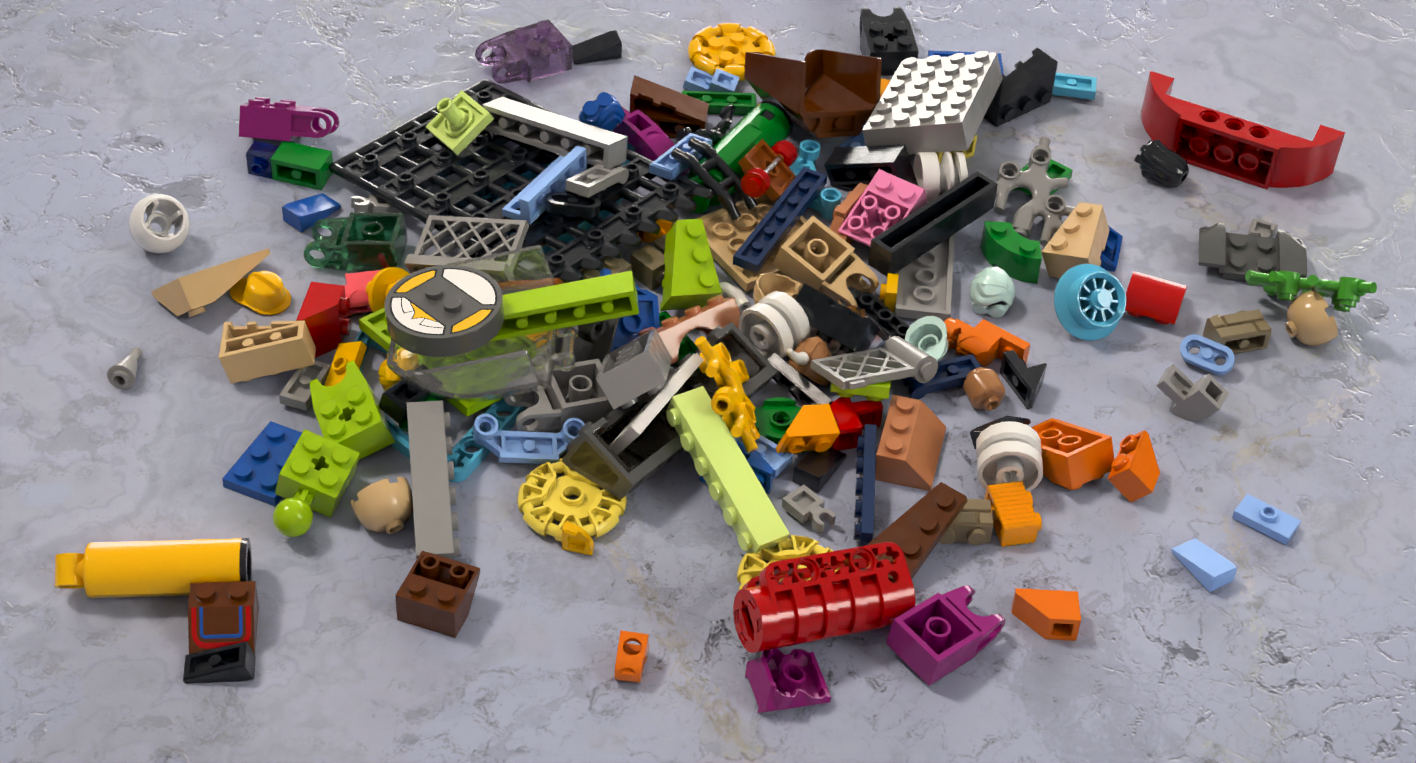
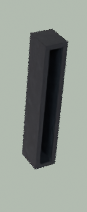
M979 171L967 177L871 239L868 265L886 277L888 273L895 274L993 209L998 183Z

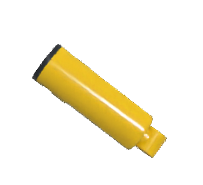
M249 538L88 543L84 554L62 553L55 555V588H85V592L90 598L189 595L190 583L252 581V552Z

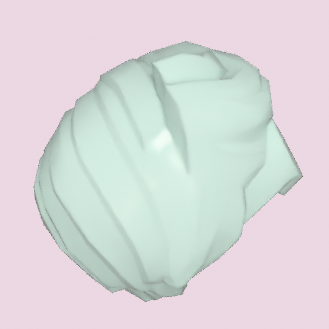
M987 267L980 271L969 286L972 310L980 315L988 313L991 317L1000 318L1011 307L1015 298L1016 290L1012 279L999 267ZM1000 301L1006 302L1005 305L997 304V305H993V306H991V307H987V306H989V305H991V304H994V303H997V302H1000Z

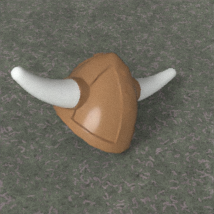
M809 337L799 343L794 351L791 348L787 349L789 356L788 364L812 381L828 386L830 381L810 368L811 360L833 356L841 344L835 342L828 347L827 343L820 337Z

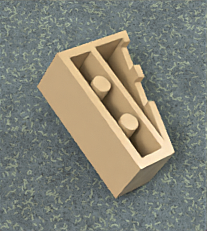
M1079 202L1047 243L1041 253L1049 277L1061 278L1067 270L1081 264L1101 265V252L1105 250L1110 231L1103 205Z
M272 321L271 326H258L256 322H247V326H234L232 322H224L219 360L231 384L241 381L247 382L254 378L277 375L281 372L303 369L314 365L316 346L305 321Z

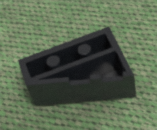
M1038 47L1032 51L1033 56L1027 61L1016 63L1014 65L1016 69L1009 75L1005 76L1002 74V81L984 116L995 127L1051 102L1058 62Z
M905 145L836 147L824 164L831 186L848 191H853L859 183L869 185L879 169L918 186Z
M805 283L795 298L807 315L810 327L817 330L815 336L820 337L828 344L832 340L841 344L839 350L845 354L868 350L880 330L868 318H863L850 308L839 304Z

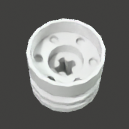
M962 151L954 152L953 156L950 152H944L940 164L935 152L916 153L913 171L918 186L925 189L927 203L968 177L966 159Z

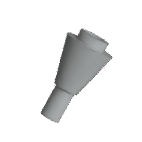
M134 347L127 357L109 368L107 378L114 387L126 390L134 386L138 361L143 355L140 348Z

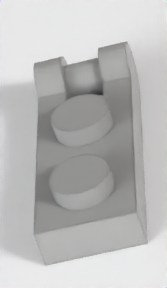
M597 164L567 179L565 190L580 196L590 197L606 190V188L615 183H626L629 171L623 167L606 169L605 166Z

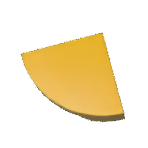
M565 521L562 528V549L592 555L595 547L591 536L578 525Z

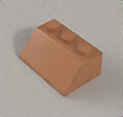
M892 395L876 454L875 480L931 491L946 426L921 400Z

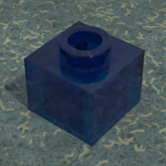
M254 141L246 152L248 174L273 179L270 159L279 146Z

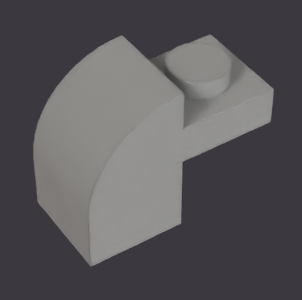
M1174 364L1165 370L1156 385L1174 402L1170 411L1183 419L1192 421L1206 419L1219 411L1229 394L1209 373L1193 383Z

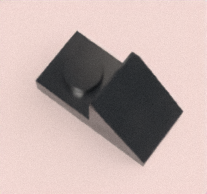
M1014 350L1003 352L1000 374L1027 410L1031 409L1042 387L1047 364L1043 363L1027 368L1024 360L1020 359Z

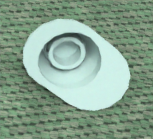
M935 316L920 318L911 324L906 332L905 340L934 357L937 362L947 353L949 346L947 329L942 319Z

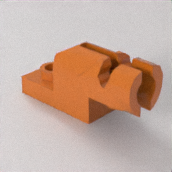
M951 317L944 321L947 329L948 349L956 348V354L962 356L973 354L979 364L987 367L996 358L1002 360L1003 352L1014 350L1019 358L1027 364L1030 343L985 319L980 321L975 327Z

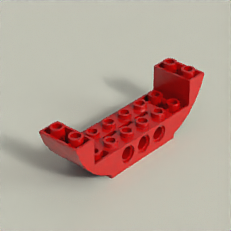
M1150 71L1141 109V120L1144 129L1153 141L1159 139L1168 149L1182 156L1187 161V164L1266 190L1269 187L1294 188L1307 186L1322 181L1333 174L1345 132L1320 124L1312 141L1170 96L1174 78Z

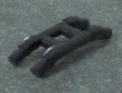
M694 137L688 142L689 147L698 151L699 154L707 159L701 164L695 156L678 148L672 150L671 157L680 161L690 171L692 170L714 192V195L718 198L717 200L722 204L724 210L726 209L732 221L741 217V214L735 205L734 198L727 191L734 186L741 199L744 200L748 210L758 205L755 198L749 197L743 192L741 188L742 179L716 153L717 151L710 144L701 142ZM715 167L726 178L719 183L708 173Z

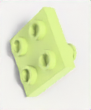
M461 90L452 100L443 98L438 102L437 110L439 113L425 127L458 156L494 118L487 110Z

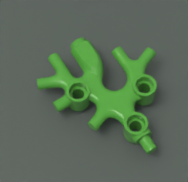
M1248 270L1245 275V279L1250 286H1263L1266 293L1270 296H1277L1278 300L1294 301V296H1297L1301 290L1302 293L1316 290L1322 297L1331 298V304L1334 305L1333 310L1350 312L1351 308H1356L1361 296H1364L1366 293H1375L1377 290L1375 282H1366V280L1353 277H1340V281L1320 279L1315 275L1301 278L1300 273L1291 271H1271L1267 274Z

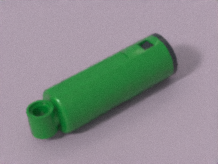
M762 101L749 111L713 148L742 179L745 174L738 162L761 139L770 148L778 141L787 140L793 128L791 118L779 104L772 101ZM702 157L699 160L700 164L705 162L707 159L705 157ZM716 167L708 172L718 183L726 179ZM692 170L689 171L687 178L707 187ZM733 186L727 191L732 195L736 190ZM715 195L712 199L694 196L692 199L697 203L695 211H689L704 213L709 206H719L721 203Z

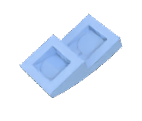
M691 66L682 88L690 91L734 92L740 77L718 68L712 76Z

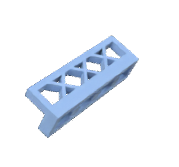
M576 146L565 157L559 156L502 208V216L514 220H527L528 224L536 220L546 210L547 194L565 192L566 180L587 170L586 148Z

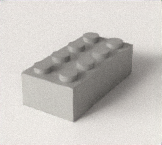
M655 328L605 355L596 380L613 409L620 406L626 409L639 401L638 396L646 392L652 395L665 387L663 383L667 380L672 356Z

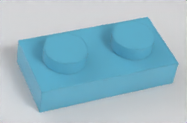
M1056 72L1052 95L1094 100L1097 78Z

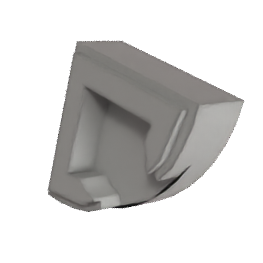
M1252 219L1248 235L1273 238L1277 232L1278 225Z

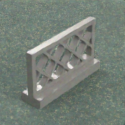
M429 215L414 255L408 254L404 264L410 273L433 266L461 265L483 271L494 280L515 279L516 275L513 269L529 224L527 220ZM435 225H446L447 228L434 236L432 235ZM463 226L471 228L458 238L454 234L455 231ZM486 228L495 229L494 232L483 239L478 234ZM511 229H518L517 234L506 240L503 235ZM452 234L454 240L440 248L438 242ZM476 235L479 241L465 250L462 244ZM500 237L503 243L489 251L486 245ZM433 245L437 247L438 250L433 254L424 255L425 250ZM458 246L462 250V252L456 255L455 257L445 256L447 253L457 248ZM483 247L487 252L480 258H470L472 254ZM509 249L510 253L507 261L495 260L496 256Z

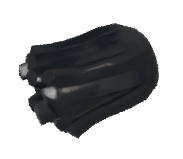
M1159 139L1148 141L1147 145H1143L1140 148L1141 154H1137L1134 159L1135 162L1140 164L1143 176L1150 177L1166 187H1178L1184 182L1189 173L1187 161L1164 146Z

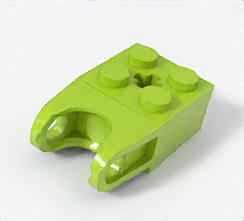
M354 360L347 363L345 377L334 386H323L317 378L310 381L313 409L324 438L359 452V460L395 442L385 414L379 407L380 402Z

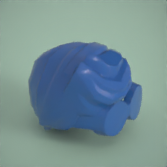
M602 92L597 96L596 100L587 101L583 105L578 117L580 122L612 131L616 128L617 124H621L625 113L613 95Z

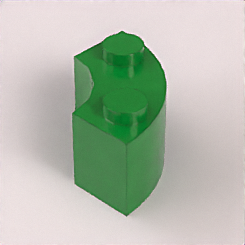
M984 221L980 246L983 256L991 266L997 265L1005 270L1010 278L1028 283H1037L1042 261L1040 241L1029 240L1019 235L1013 229L1011 223Z

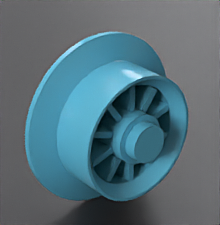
M1093 264L1077 265L1067 270L1057 283L1054 293L1055 312L1064 329L1074 337L1086 341L1102 339L1116 328L1125 311V290L1120 281L1102 267Z

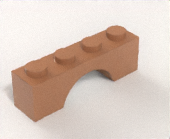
M722 295L708 299V305L700 308V305L691 307L684 311L685 316L680 318L674 316L661 322L662 326L656 330L672 356L671 364L678 361L680 343L689 331L697 329L708 336L717 326L724 328L731 322L739 329V317L741 314L735 297L723 298ZM650 327L638 332L639 337L655 328ZM731 331L726 338L736 333L734 331Z

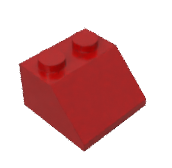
M311 282L296 321H305L316 346L315 358L337 349L338 344L343 343L345 335L349 336L351 319L347 318L350 300L345 297L344 285Z

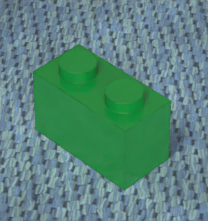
M283 141L270 159L272 178L281 182L322 191L333 174L329 171V165L333 163L332 151Z

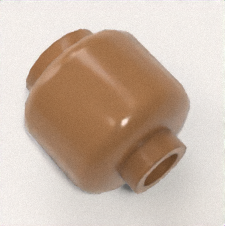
M979 367L969 372L963 385L964 392L971 405L978 410L985 409L991 411L996 409L1001 404V400L1006 393L997 373L992 369Z

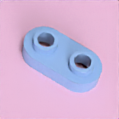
M1192 334L1185 337L1180 344L1182 358L1194 366L1216 375L1227 374L1234 367L1235 358L1233 351L1220 343L1197 334ZM1191 348H1198L1200 350L1195 355L1189 352ZM1222 358L1226 362L1223 365H1217L1215 361Z

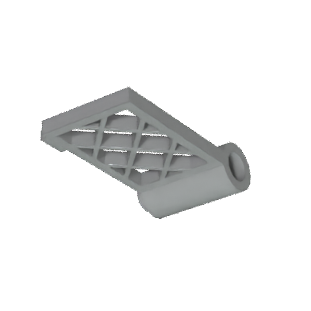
M893 336L880 348L811 360L810 368L842 390H852L866 387V385L906 377H912L920 383H926L934 378L937 373L938 362L934 357L901 337Z

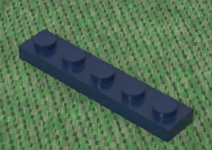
M865 424L863 436L858 435L856 453H862V457L857 456L856 474H860L861 478H856L855 496H860V500H855L854 518H860V522H855L853 540L859 541V547L869 544L873 540L877 425Z

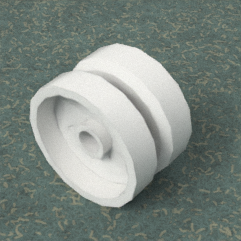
M778 291L769 293L757 304L743 311L739 317L738 325L743 335L767 360L774 353L785 359L788 356L787 349L791 348L794 351L799 343L810 337L811 330L808 317L803 308L794 298ZM746 345V347L751 351V353L755 357H757V355Z
M1000 422L989 426L980 433L976 440L977 477L983 488L986 489L987 485L1023 481L1026 491H1031L1038 486L1043 478L1041 439L1034 429L1019 422Z

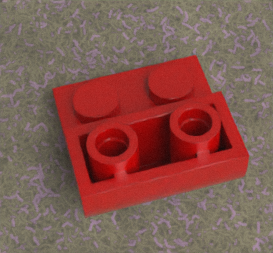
M1133 271L1126 291L1125 310L1128 314L1135 317L1147 316L1154 318V321L1159 324H1175L1187 286Z

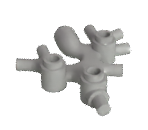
M1041 137L1039 145H1036L1031 151L1028 170L1020 171L1018 164L1012 161H1006L1000 165L996 182L998 183L996 202L993 209L994 212L1002 214L1011 190L1018 187L1028 189L1032 193V199L1017 210L1011 224L1019 235L1029 238L1035 218L1037 216L1043 217L1045 223L1040 238V245L1046 246L1051 240L1053 233L1057 232L1061 227L1063 216H1069L1075 208L1067 206L1064 198L1060 195H1050L1052 190L1068 188L1067 178L1051 179L1047 175L1051 160L1050 139L1048 137Z

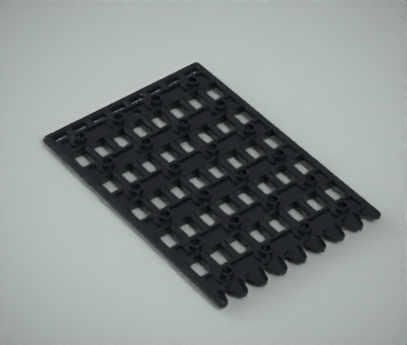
M483 79L463 90L482 107L485 103L504 97L557 114L488 79ZM436 105L331 163L329 171L426 224L429 215L511 219L502 216V208L535 179L528 180L521 176V174L528 170L539 175L546 169V167L539 163L546 159L554 162L562 155L483 130L457 156L433 134H428L430 132L425 127L439 113ZM512 141L519 146L510 150L503 146V144ZM438 144L446 149L436 153L429 148ZM627 148L626 159L631 162L624 166L617 165L614 167L628 169L629 176L626 183H615L606 188V190L592 195L600 200V211L604 209L614 214V216L605 220L597 215L592 219L584 220L578 216L571 215L554 216L545 210L538 219L529 224L513 272L523 279L560 278L562 281L567 280L571 282L584 280V275L579 271L581 268L585 267L601 271L603 269V262L599 259L600 256L606 255L621 259L623 252L617 245L626 243L640 246L641 238L636 233L645 231L659 234L660 226L655 221L663 219L676 222L679 215L674 211L675 208L680 207L695 211L697 203L692 198L700 196L712 199L714 192L681 174L664 185L652 181L651 179L657 176L649 173V165L653 160ZM492 151L501 157L492 161L484 157V155ZM420 155L427 160L417 164L410 159ZM473 162L482 168L473 172L465 168V166ZM587 164V169L593 167V165ZM399 165L407 171L397 175L390 170ZM456 174L463 179L453 183L445 178ZM381 177L388 182L377 186L370 181ZM511 182L519 187L509 191L501 186ZM436 185L443 190L434 195L425 189ZM641 186L651 191V193L643 197L633 192V190ZM491 193L499 197V199L490 203L482 197ZM416 196L424 202L414 206L406 202V200ZM624 198L633 204L624 208L614 202ZM471 204L481 210L471 215L462 209ZM586 221L595 226V228L587 232L577 227V225ZM435 225L434 227L438 232L447 228L446 225ZM463 226L455 231L454 234L458 238L471 228ZM486 228L478 234L483 239L494 232L495 229ZM517 231L511 235L505 233L503 236L508 240L516 235ZM567 233L575 237L576 240L567 244L558 239V237ZM452 234L449 235V236H447V237H449V238H451V239L454 240ZM475 235L462 245L469 248L479 240ZM500 237L496 239L498 241L497 244L492 247L487 246L489 251L503 243ZM548 245L557 250V252L547 256L538 250ZM483 247L482 249H480V250L477 251L476 253H478V254H480V255L483 256V255H485L487 252H486V250H485L484 247ZM509 249L496 256L495 260L507 261L510 253ZM528 257L538 264L529 269L518 262Z

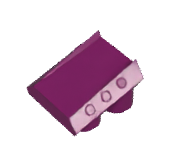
M779 649L762 651L757 659L747 662L745 678L748 677L758 705L757 713L823 704L831 701L829 690L814 652H807L804 649H793L790 654L784 655Z

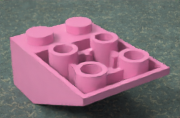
M879 169L839 228L838 233L870 247L871 239L927 204L925 189Z

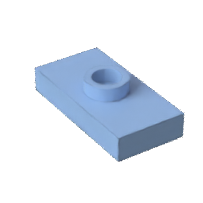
M1249 494L1243 498L1232 516L1233 519L1285 545L1293 537L1301 523V520Z

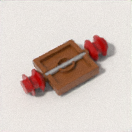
M761 139L738 162L745 174L741 180L743 192L752 198H758L764 194L773 202L780 197L796 177L788 168L797 158L795 146L789 141L781 140L770 148Z

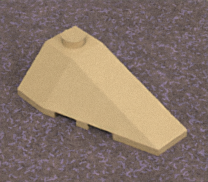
M269 248L177 278L151 293L156 300L176 316L186 313L189 314V317L206 312L205 306L215 302L270 254Z

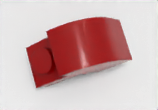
M839 397L830 405L840 431L831 447L838 451L857 448L858 435H862L865 424L877 425V427L881 425L883 411L881 401L866 400L852 403L850 397Z

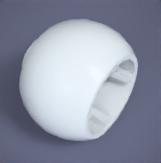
M164 194L149 195L138 201L130 213L129 231L136 244L148 252L156 254L171 252L182 245L189 233L190 220L187 210L177 199ZM144 213H145L146 216H147V220H146L145 222H144ZM151 223L160 225L162 232L154 231ZM172 225H174V234H168Z

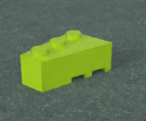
M677 220L666 234L664 253L665 273L662 280L663 298L660 303V311L689 309L698 305L702 308L708 305V299L722 293L703 220Z

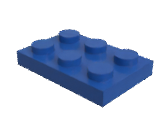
M270 421L222 478L223 487L276 507L283 498L275 494L279 473L302 432Z

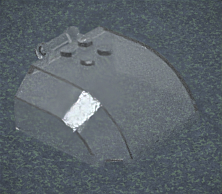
M540 245L444 264L467 266L485 272L498 283L502 295L554 285L552 273ZM577 325L492 341L473 351L448 357H430L415 354L403 349L391 338L386 363L388 368L402 380L423 392L437 397L468 402L500 399L551 389L553 369L559 368L562 371L573 370L575 367V356L573 355L574 340L578 336L579 328ZM563 337L562 351L555 354L556 338Z

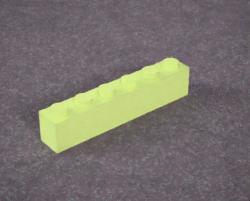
M704 386L673 396L666 410L667 420L672 427H675L680 436L682 447L690 453L694 460L697 473L705 479L709 486L711 497L720 505L724 519L729 526H732L736 533L741 549L747 553H757L764 548L768 550L776 548L777 543L786 541L790 535L789 531L721 415L713 411L711 398Z

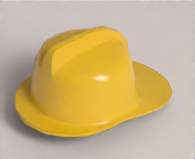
M269 271L252 272L248 277L242 278L234 284L229 292L233 300L263 315L280 314L290 306L292 299L290 292L284 287L282 279L277 274Z

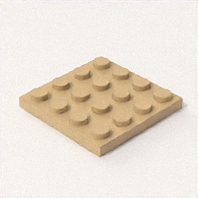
M763 194L761 197L755 198L758 205L748 210L744 200L737 202L735 205L741 217L733 221L724 208L696 218L703 220L712 258L746 292L754 289L755 283L761 274L774 272L785 276L784 273L773 265V262L780 247L807 221L803 216L799 218L758 273L733 265L734 254L779 197L773 202Z

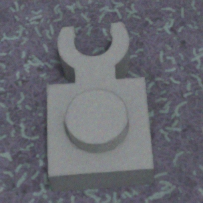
M369 195L368 198L361 196L351 197L350 207L354 208V214L373 213L374 216L379 218L400 216V210L373 195Z
M804 484L782 498L781 507L802 524L810 520L814 530L819 533L824 531L825 523L823 521H827L831 525L835 524V513L830 509L824 508L825 501Z

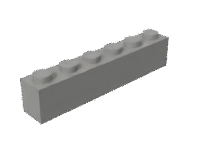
M504 97L483 104V108L494 118L484 129L486 131L566 156L576 146L586 148L587 164L593 166L600 164L605 166L606 169H611L626 162L627 136Z
M443 400L407 403L416 560L422 551L454 560V557H460L459 538L453 539L452 532L458 531L457 512L451 513V505H456L455 487H449V480L454 479L453 461L447 462V455L452 454L451 436L445 437V430H451L450 412H444Z

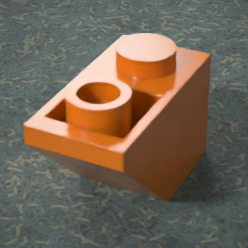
M1145 430L1135 435L1130 434L1121 441L1119 445L1120 450L1111 464L1112 469L1107 478L1130 502L1152 493L1160 475L1149 434Z
M1015 588L1011 606V613L1044 639L1076 641L1081 623L1077 591Z

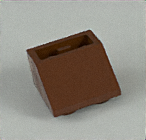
M422 551L395 595L397 620L456 638L469 615L480 575V568Z

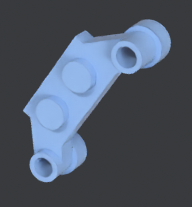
M481 414L476 418L473 425V440L476 444L483 445L498 457V462L544 464L550 462L552 464L558 462L559 457L569 451L566 446L579 436L577 432L585 423L578 418H570L564 422L559 433L498 430V421L494 416Z

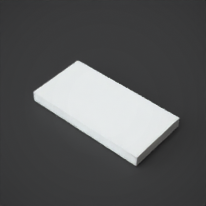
M697 353L693 354L671 374L666 382L663 383L665 387L650 398L611 443L608 451L614 457L644 431L704 361Z

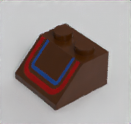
M256 581L190 583L188 602L189 654L244 641L248 642L255 653L259 613Z

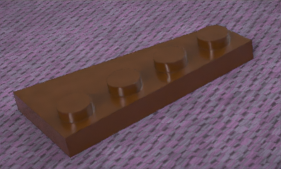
M940 482L867 545L884 542L897 544L904 553L912 579L967 503V496ZM886 554L877 558L879 561L886 559L890 560V562L893 561L892 556H887ZM855 555V556H854V559L863 558V557H862V556H859V555ZM888 575L889 581L894 583V578Z

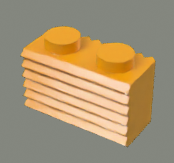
M1023 481L987 485L985 499H989L991 502L993 526L1001 546H1011L1012 544L1016 546L1017 544L1022 545L1029 542L1033 544L1036 542L1037 533L1042 528V520L1040 514L1034 512L1032 494L1030 491L1025 490Z

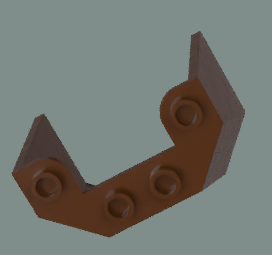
M827 49L809 51L804 61L765 55L761 52H745L744 78L763 101H772L779 104L789 114L792 122L814 137L859 136L862 132L863 124L871 116L880 100L882 59Z

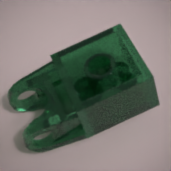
M350 212L349 217L320 219L314 223L311 229L312 237L315 241L306 245L303 256L308 264L317 268L356 272L376 271L388 267L400 268L408 241L404 213ZM324 227L329 229L332 234L330 236H323L318 233L317 229ZM310 251H321L325 257L316 259L311 256Z

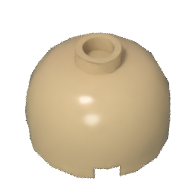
M1316 290L1304 292L1291 302L1287 310L1288 322L1285 323L1286 331L1290 337H1296L1301 343L1309 346L1326 344L1338 336L1335 318L1333 315L1328 317L1325 309L1329 306Z
M397 477L398 482L390 483L388 478L370 484L357 493L359 500L355 502L352 499L350 503L361 525L368 530L387 532V534L396 533L404 528L403 524L410 518L413 512L412 490L406 478Z

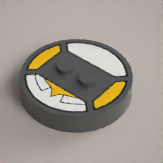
M461 265L433 266L405 276L390 289L384 304L387 329L391 338L403 349L423 356L448 357L478 349L498 334L504 322L503 296L498 283L483 271Z

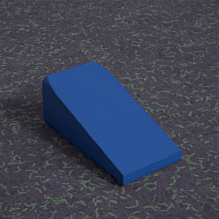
M324 193L307 197L282 206L283 221L302 233L339 210L341 204Z

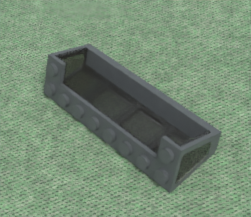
M732 322L724 328L717 326L708 334V342L712 347L722 342L727 348L732 362L738 359L744 361L749 380L742 383V386L749 399L763 389L777 374L778 371ZM697 348L695 352L700 355L701 351ZM690 353L678 363V366L680 367L692 355ZM670 367L669 372H668L667 379H668L669 376H670L671 374H673L677 369H674L673 367ZM698 367L674 396L704 386L712 400L719 387L714 377H708ZM646 392L637 397L639 401L634 405L622 410L619 408L613 409L605 418H601L595 424L591 421L586 423L577 432L579 436L566 446L569 451L561 461L619 499L624 498L685 450L682 447L678 432L667 420L666 410L671 399L644 431L618 455L609 446L654 394L649 395Z

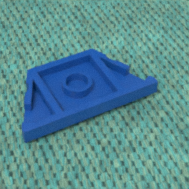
M603 268L600 271V276L611 275L612 271ZM635 284L638 295L639 314L619 318L610 352L638 338V332L650 327L656 329L660 327L657 295L648 290H642Z

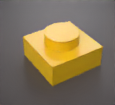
M888 273L886 284H881L879 300H884V305L894 313L899 274Z

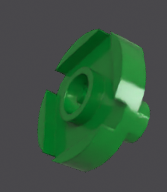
M769 398L763 402V406H760L758 409L757 407L755 408L756 423L754 425L760 435L778 445L801 408L796 406V401L789 398ZM777 420H783L785 424H779Z

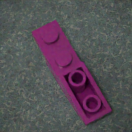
M623 108L625 117L621 124H617L616 128L612 130L614 133L627 136V142L636 148V153L653 161L675 145L662 129L639 109L630 113ZM689 169L684 170L681 175L689 172Z

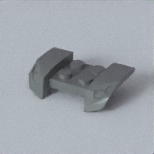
M1216 223L1211 227L1204 226L1199 228L1198 265L1218 268V273H1222V279L1248 282L1245 279L1248 270L1267 274L1271 271H1291L1300 273L1301 278H1306L1307 276L1306 247L1300 238L1290 235L1285 230L1278 229L1276 237L1270 238L1227 233L1225 223Z

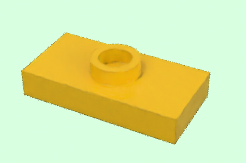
M362 341L338 344L324 386H334L341 382L346 375V365L352 360L360 369L367 346Z

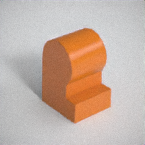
M620 630L615 663V680L641 683L644 664L647 661L649 651V634ZM635 641L638 642L640 645L629 644L627 642Z

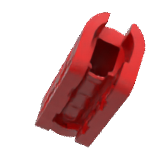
M884 542L772 562L760 572V576L750 579L736 593L733 616L736 632L743 647L750 653H756L892 625L895 618L915 607L916 598L913 582L902 549L893 542ZM886 554L887 556H892L893 561L890 562L888 559L879 561L877 558ZM859 555L863 558L854 559V556ZM799 565H804V566L807 567V568L797 569ZM888 575L894 578V583L889 581Z

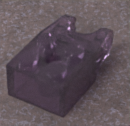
M548 19L516 28L484 41L477 47L475 58L482 65H493L491 75L499 84L524 79L529 83L571 70L572 44ZM491 48V54L482 58V53L486 49ZM502 68L507 69L503 76H498V72Z

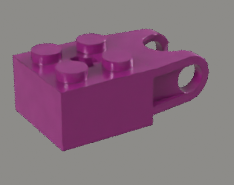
M255 97V99H248V103L240 105L239 137L293 141L299 137L321 138L335 132L340 123L339 116L334 110L296 105V100L281 99L280 102L272 103L270 102L271 98ZM327 114H329L330 116H332V118H333V120H334L333 126H332V121H331L330 117H329ZM320 118L325 121L326 128L321 126Z
M969 585L961 586L942 595L938 592L893 620L886 644L929 686L973 659L997 637L1005 625L1006 620L1000 614L979 616L967 608L973 600V595L976 593Z

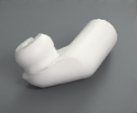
M727 282L719 283L722 292L720 295L723 298L727 296L729 298L735 297L741 313L751 306L742 290Z

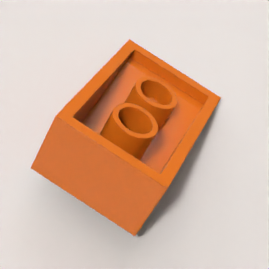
M1055 418L1048 419L1031 427L1041 439L1043 474L1052 483L1061 485L1068 490H1076L1081 488L1082 484L1104 477V474L1111 471V464L1114 460L1112 436Z

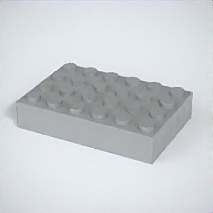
M980 51L971 55L956 53L949 57L933 55L927 59L911 57L901 61L862 129L866 146L905 145L908 155L918 152L938 153L968 150L1002 81L997 52Z

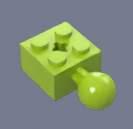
M304 429L279 473L275 494L286 499L281 501L274 509L273 523L275 528L284 536L298 537L306 533L311 527L313 521L312 510L331 518L355 474L360 453Z

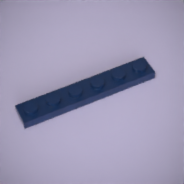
M803 167L734 254L733 265L758 273L826 185L827 175Z

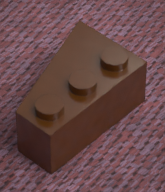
M634 75L630 91V113L639 109L671 139H675L676 133L682 128L689 127L692 132L707 129L709 103Z

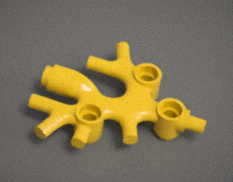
M704 336L697 338L695 345L701 351L700 356L704 359L698 367L708 377H714L719 387L711 400L713 411L718 415H723L722 419L733 437H741L747 453L757 450L758 446L755 440L761 436L754 425L756 423L755 406L745 394L742 383L749 380L744 361L738 359L732 362L731 356L722 342L712 347Z

